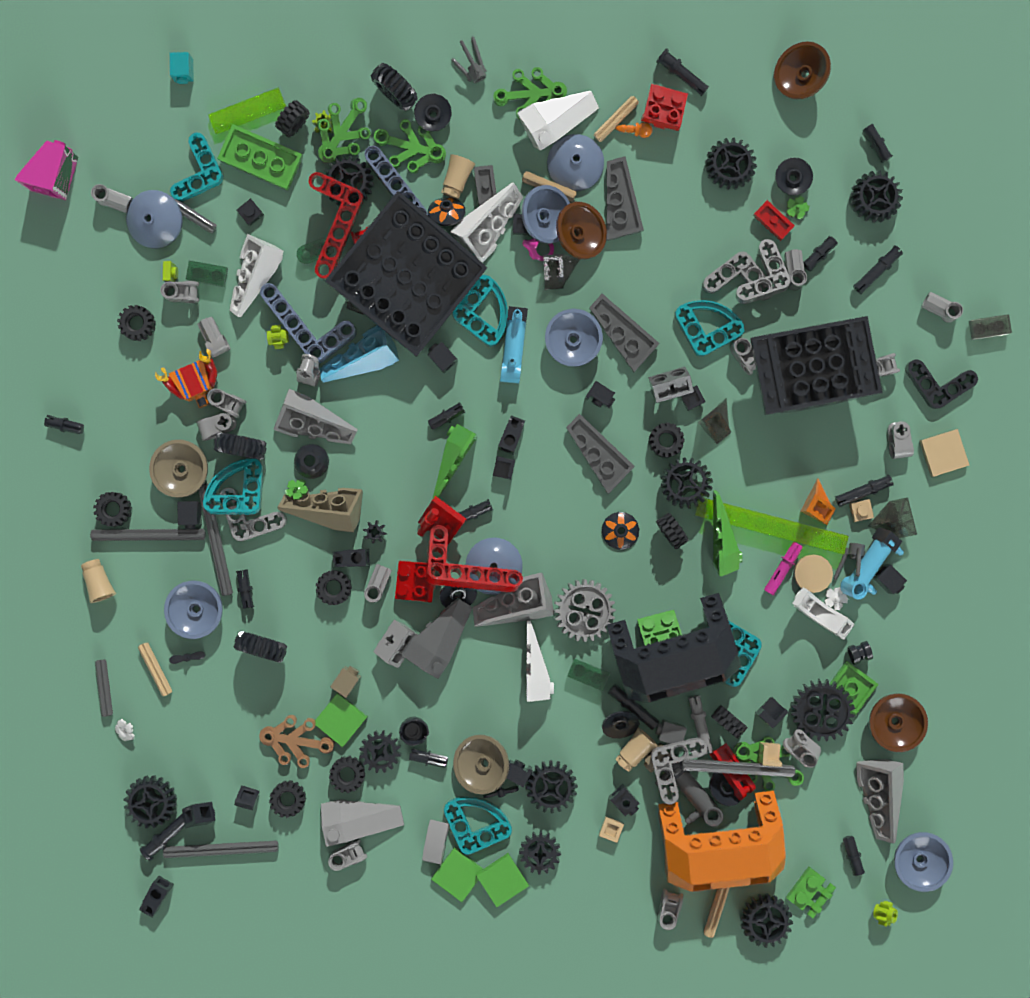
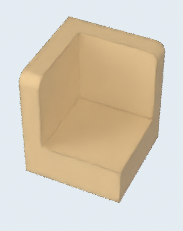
M760 742L758 761L765 766L782 767V762L779 760L780 744Z

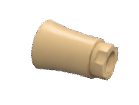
M451 154L441 193L448 197L459 199L475 163L464 157Z
M94 559L81 565L90 603L103 601L116 595L99 559Z
M637 728L632 738L619 752L620 754L615 760L622 768L630 772L633 767H636L658 745L645 731Z

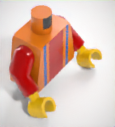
M207 349L208 356H203L200 351V360L169 373L168 377L166 369L161 368L164 375L159 376L155 372V377L157 380L162 381L165 387L178 398L189 402L196 400L198 407L203 408L210 404L206 395L210 390L214 389L213 386L216 385L218 371L213 359H210L211 350Z

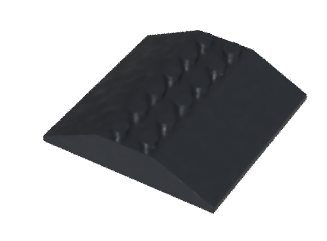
M397 191L326 278L325 282L417 357L488 267L402 193Z

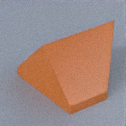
M819 479L815 482L800 512L827 525L836 508L831 505Z

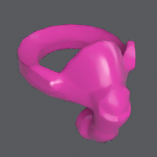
M533 238L522 242L533 260L546 261L554 253L553 243L548 244L550 247L549 254L547 256H540L536 250L539 241Z

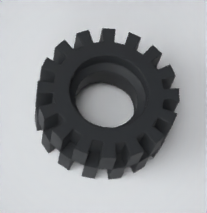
M293 100L292 103L288 104V107L284 108L283 112L281 111L280 116L277 117L275 127L286 137L290 138L303 127L302 125L306 123L310 112L298 100Z
M129 305L128 309H122L124 312L123 314L119 313L121 318H117V322L120 323L118 328L121 329L120 332L125 337L134 341H142V339H148V335L152 336L151 331H155L153 326L156 324V321L153 320L154 316L149 310L139 305ZM135 316H140L143 319V326L139 330H133L130 327V321Z
M666 422L659 424L651 431L649 445L651 446L650 449L655 452L654 454L663 458H669L680 452L685 442L684 434L681 432L680 427ZM669 433L673 436L674 442L671 447L665 448L660 444L659 438L661 434Z
M106 492L99 496L100 499H96L95 502L97 504L93 506V508H96V511L93 513L97 515L96 519L101 521L102 525H123L124 522L129 520L127 518L131 517L132 513H130V510H132V507L129 505L131 502L127 500L128 497L121 493ZM110 502H116L120 508L119 513L114 517L109 516L106 512V507Z
M670 513L656 521L661 532L674 549H678L689 541L679 523Z
M332 570L323 573L316 583L317 597L328 605L341 604L351 594V581L341 571ZM331 580H336L341 585V591L337 595H331L327 591V584Z
M721 704L711 715L715 721L737 739L748 728Z
M343 756L332 765L329 779H331V785L335 786V790L339 789L341 793H350L351 791H356L361 786L365 777V767L362 766L361 761L357 760L358 758ZM345 767L351 768L355 773L354 779L349 782L342 780L340 777L341 769Z
M292 780L288 782L283 781L272 790L269 796L271 797L269 804L271 803V810H275L274 814L277 815L278 813L280 814L279 817L283 818V816H286V818H290V816L294 817L301 811L306 802L305 791L303 792V787H300L298 782L293 783ZM282 793H292L295 797L294 804L291 806L283 805L281 802Z

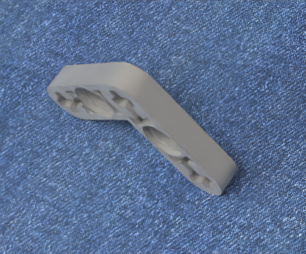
M769 239L763 240L758 249L760 259L768 276L739 286L736 292V299L739 303L748 304L784 292L789 288L790 276L774 241ZM765 246H767L768 249L771 248V250H770V256H771V257H769V258H768V256H769L768 251H767V250H764V247H765ZM777 262L779 268L771 269L769 263ZM778 279H781V281H785L784 285H781V283H777ZM764 284L768 287V291L760 292L758 286ZM742 291L749 293L748 297L745 298L744 295H741Z
M739 252L704 279L702 286L705 292L715 293L739 274L746 283L752 282L748 278V274L751 271L758 274V279L766 276L748 253ZM739 258H745V265L740 264L735 269L733 265L739 261ZM729 268L732 272L731 277L726 278L722 276V269ZM718 276L720 280L714 285L715 288H709L707 286L708 280L712 282ZM760 284L764 289L768 288L766 285ZM759 285L758 290L761 292L762 288ZM769 296V297H766V298H763V299H760V300H768V299H770L772 296Z
M225 488L220 493V495H227L229 491V493L239 495L233 488ZM231 506L228 509L232 510L235 509L237 506ZM273 512L249 521L246 515H240L239 519L233 520L231 515L225 514L232 536L237 541H246L281 529L287 523V517L282 512ZM276 515L282 517L279 526L277 523L270 524L272 528L269 529V523L266 518H268V521L276 519ZM258 521H262L265 525L264 530L261 532L255 530V523ZM244 522V524H240L241 529L246 530L243 538L237 535L239 527L238 525L234 526L233 523Z
M692 738L656 747L652 750L651 760L660 796L666 804L675 803L679 797L671 764L681 762L684 759L703 756L707 751V745L701 738ZM697 742L703 745L700 748V752L692 749L690 750L691 754L688 755V749L685 745L689 744V748L695 747ZM676 747H683V756L676 757L674 749ZM667 749H670L672 759L669 760V756L662 757L663 761L655 759L658 756L657 752L668 754ZM663 770L670 772V777L666 781L659 778V774ZM673 783V785H669V788L674 794L672 799H668L667 796L664 797L667 794L666 787H661V785Z

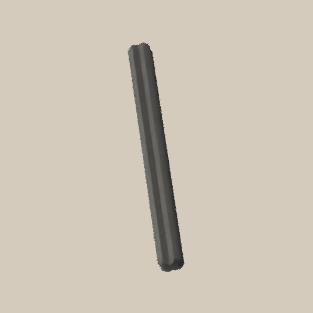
M203 484L199 489V495L222 596L233 594L216 514L208 513L203 507L204 495L209 485ZM212 501V504H208V505L211 507V509H213V507H214V504H213V501Z
M93 529L90 534L92 541L204 540L206 536L205 529Z
M684 759L681 764L684 771L793 777L795 775V767L793 765L777 767L765 766L760 763Z
M275 840L170 846L163 850V857L180 858L277 852L279 844Z

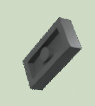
M493 165L474 167L478 206H481L497 194Z

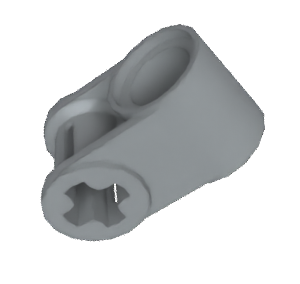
M165 282L161 286L162 296L170 302H199V298H197L199 282ZM170 288H175L174 295L167 296V291Z
M740 338L731 344L730 350L740 363L742 369L748 375H751L752 371L756 369L755 362L752 363L754 361L752 346L747 339ZM738 343L744 345L745 350L743 353L737 350Z
M895 353L876 359L879 377L900 372L894 358L896 356Z
M303 354L301 366L296 371L297 382L316 387L320 377L319 360L313 355Z
M212 389L207 395L208 402L211 405L222 409L238 419L243 404L247 403V401L220 389ZM217 393L222 395V400L219 403H215L213 399Z
M225 413L196 422L203 441L216 438L217 433L233 431L237 425L235 417ZM225 419L229 420V422L226 423V426L223 425V423H225Z
M902 421L891 423L887 428L890 457L892 459L912 457L914 448L911 440L910 426ZM901 428V432L897 433L896 429Z
M796 730L792 737L786 738L783 741L785 750L799 760L802 765L808 768L817 765L821 748L802 730Z
M355 839L334 850L328 861L330 868L339 871L366 859L367 854H364L360 846V839ZM340 856L343 862L337 864L333 861V857Z
M663 889L657 919L663 929L672 930L676 926L683 903V893L675 894L668 892L667 889ZM666 915L672 916L671 921L668 923L662 922L663 917Z

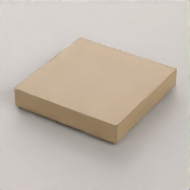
M958 429L919 441L931 477L969 466Z

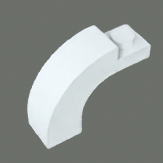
M804 587L796 594L792 603L796 609L844 640L854 626V623L849 618L820 601Z

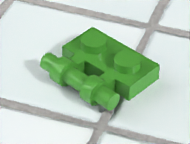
M808 866L786 898L802 911L809 905L811 909L807 914L814 918L817 913L820 914L823 910L822 906L825 902L832 898V893L836 887L829 883L824 888L822 884L826 879ZM819 891L822 894L817 899V901L814 902L812 898L816 894V892Z

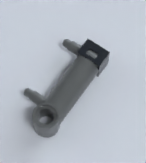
M682 761L671 764L677 787L696 809L688 816L685 822L689 825L699 817H702L709 826L720 825L723 820L721 810L691 772L682 770ZM664 770L665 773L659 778L666 781L670 777V772ZM710 811H716L717 813L713 819L707 817Z

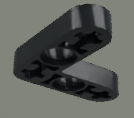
M912 360L905 367L908 377L927 405L932 409L945 406L974 387L978 382V375L972 370H967L940 387L921 360ZM913 365H918L917 371L912 372ZM923 373L925 374V376L920 377V378L917 380L916 377L920 376V375L923 374ZM966 376H971L970 382L963 385L959 383L964 381ZM923 379L930 381L931 386L928 390L923 389L921 386ZM950 384L955 385L957 388L955 395L948 393V386ZM942 394L945 396L938 401L939 404L933 403L934 397H939Z

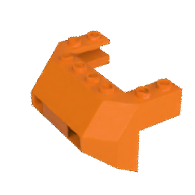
M774 791L754 794L756 799L754 801V810L759 827L684 836L678 802L658 804V817L665 849V873L668 883L690 892L770 883L784 870L786 859L783 823Z

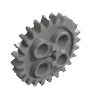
M582 579L581 584L578 580H575V586L568 583L569 589L562 588L564 594H557L560 602H554V604L558 605V608L553 609L554 612L558 613L554 619L560 620L557 627L564 626L561 632L565 634L569 631L568 637L572 638L575 635L576 641H579L580 637H582L584 642L587 641V637L594 641V635L601 638L600 631L607 633L605 626L611 624L608 622L609 619H615V617L610 615L611 612L616 611V609L611 608L615 601L608 600L612 594H605L607 588L603 587L600 589L601 583H597L594 586L593 580H590L588 584L586 579ZM581 594V602L575 604V595ZM598 598L600 604L597 608H593L592 602ZM573 605L580 608H587L591 611L600 612V615L597 616L587 612L583 613L579 610L570 609L568 606ZM575 612L577 618L574 622H570L569 616ZM594 617V625L588 627V619Z

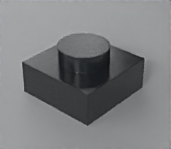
M251 198L236 209L249 226L264 215Z
M514 214L513 216L514 235H530L524 226L522 214Z
M697 385L693 387V393L680 396L687 411L705 403Z
M241 785L234 805L253 811L260 791Z

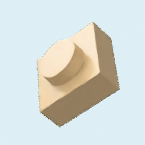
M870 499L849 503L853 522L874 518Z
M605 816L599 836L617 843L624 823Z

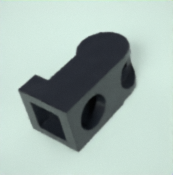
M510 416L498 445L499 450L514 455L526 420Z
M369 549L332 552L333 567L370 566Z
M158 876L144 897L139 911L153 918L174 884Z

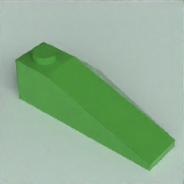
M456 424L455 427L451 426L446 434L448 439L433 498L441 496L477 438L475 433L459 424Z
M713 490V565L718 575L724 576L739 569V563H742V551H739L720 494L717 490Z

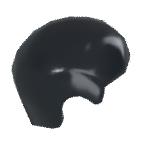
M416 716L409 717L402 722L399 728V736L406 745L416 746L422 744L427 736H429L428 725L422 718Z

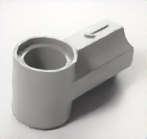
M102 184L95 185L91 189V196L97 203L127 213L129 204L133 200L132 197L111 190ZM101 192H106L104 198H98Z
M796 249L784 253L786 269L790 276L789 289L795 291L799 290L807 281L802 250ZM793 276H797L800 279V283H795Z
M932 292L928 293L922 303V308L940 316L942 320L948 323L955 321L963 314V307L960 303L948 301ZM949 308L955 311V316L949 314Z
M213 317L205 318L197 324L206 341V348L211 350L212 358L231 350Z
M376 564L369 584L364 591L366 600L369 602L381 600L392 572L391 569ZM372 588H376L379 592L376 599L369 597L368 593Z

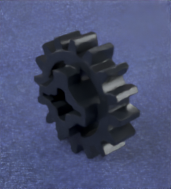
M376 730L374 731V736L369 733L367 735L368 740L363 739L362 743L365 746L359 748L360 751H363L359 757L365 758L363 765L369 764V771L375 768L376 773L380 769L385 773L387 767L391 770L394 768L392 763L397 764L399 762L396 757L401 756V752L397 751L401 748V745H396L398 738L392 739V733H389L387 736L385 735V730L381 734ZM376 739H383V741L379 743L372 742ZM389 743H390L391 746H392L393 754H392L391 751H389V747H388ZM385 745L383 748V753L379 755L378 758H376L377 752L380 749V747L382 748V746ZM368 750L372 754V759H370L368 755ZM378 761H386L384 764H378Z
M540 830L539 835H536L533 831L531 838L526 835L525 839L527 842H521V846L524 849H519V854L523 855L520 857V861H526L524 868L526 869L530 866V872L533 873L534 870H537L538 875L541 874V870H544L547 874L549 867L554 870L555 866L553 863L560 862L556 856H561V851L557 850L560 848V844H554L556 837L550 839V833L547 832L544 836L542 830ZM537 841L534 846H530L533 842ZM544 841H546L547 843H549V844L551 845V847H547V846L544 844ZM541 845L543 853L539 860L537 852L539 851ZM529 858H533L536 861V864L533 863Z

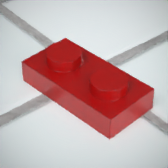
M768 200L753 214L780 241L795 226Z

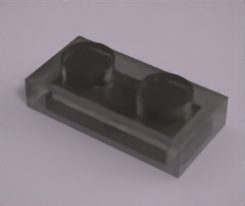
M1009 314L969 321L972 340L1012 333Z

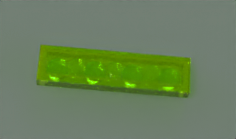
M278 87L210 113L208 116L214 132L219 134L229 130L232 124L236 126L245 124L286 107V104Z

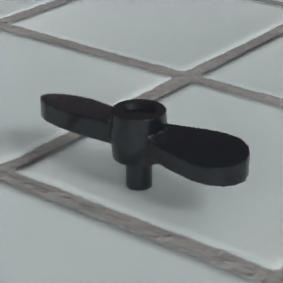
M198 651L192 654L174 655L169 658V662L176 664L182 661L200 660L206 654L203 651Z
M500 786L497 791L483 795V798L497 795L501 798L508 793L517 792L519 787L512 786L504 789Z

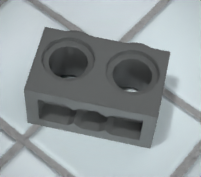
M686 367L648 377L656 403L694 392L691 377Z

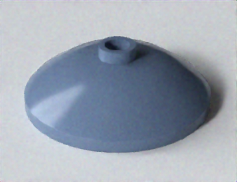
M580 134L564 136L550 149L547 160L548 172L552 180L559 185L574 191L586 190L592 187L602 175L604 168L603 153L598 144L587 136ZM577 156L580 160L575 162L573 157Z
M550 185L538 186L532 189L523 201L522 220L528 233L541 243L552 244L559 242L556 232L557 217L560 211L570 204L568 198L561 190Z
M148 190L138 194L131 201L127 209L126 223L131 236L139 244L148 248H163L170 245L178 237L182 228V213L178 203L170 195L158 190ZM148 215L151 216V220L149 222L147 221Z
M564 310L555 315L546 328L545 344L549 354L557 362L566 366L577 367L589 363L596 357L602 346L603 334L600 324L594 316L584 310ZM575 337L577 341L575 343H571L570 338Z
M501 538L481 540L472 547L466 558L465 565L490 567L491 563H496L497 568L516 570L522 574L523 564L520 553L513 544ZM471 574V575H470V578H471L472 580H474V581L479 580V578H478L477 575H475V574ZM489 577L490 581L494 583L498 582L496 577ZM513 578L508 579L511 584L517 583ZM477 589L480 592L489 595H498L499 593H502V591Z
M187 581L177 585L168 594L164 605V615L168 626L179 636L188 639L201 638L213 632L219 625L223 614V605L219 594L212 586L201 581ZM196 605L200 608L199 612L194 611Z
M918 832L907 836L898 845L894 855V867L899 879L906 886L916 891L928 892L938 889L949 879L953 870V856L949 846L940 837L928 832ZM918 856H922L920 861H917Z

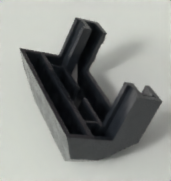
M719 593L700 598L708 628L638 648L633 647L626 620L607 624L612 648L628 699L650 703L725 682L741 668L730 623Z

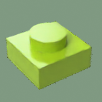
M163 261V281L175 282V279L178 278V268L171 261Z

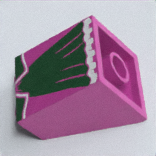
M54 140V143L46 141L18 173L15 181L29 191L66 200L78 156L61 141Z

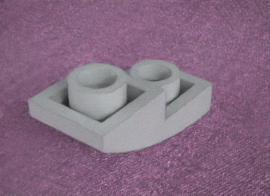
M430 820L424 845L423 861L442 864L449 823Z

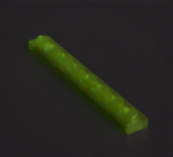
M704 498V503H701L699 500L694 516L713 520V500ZM723 503L728 520L732 526L842 555L845 553L849 537L847 535Z

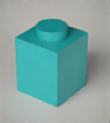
M169 53L171 78L178 84L194 82L193 58L190 53Z

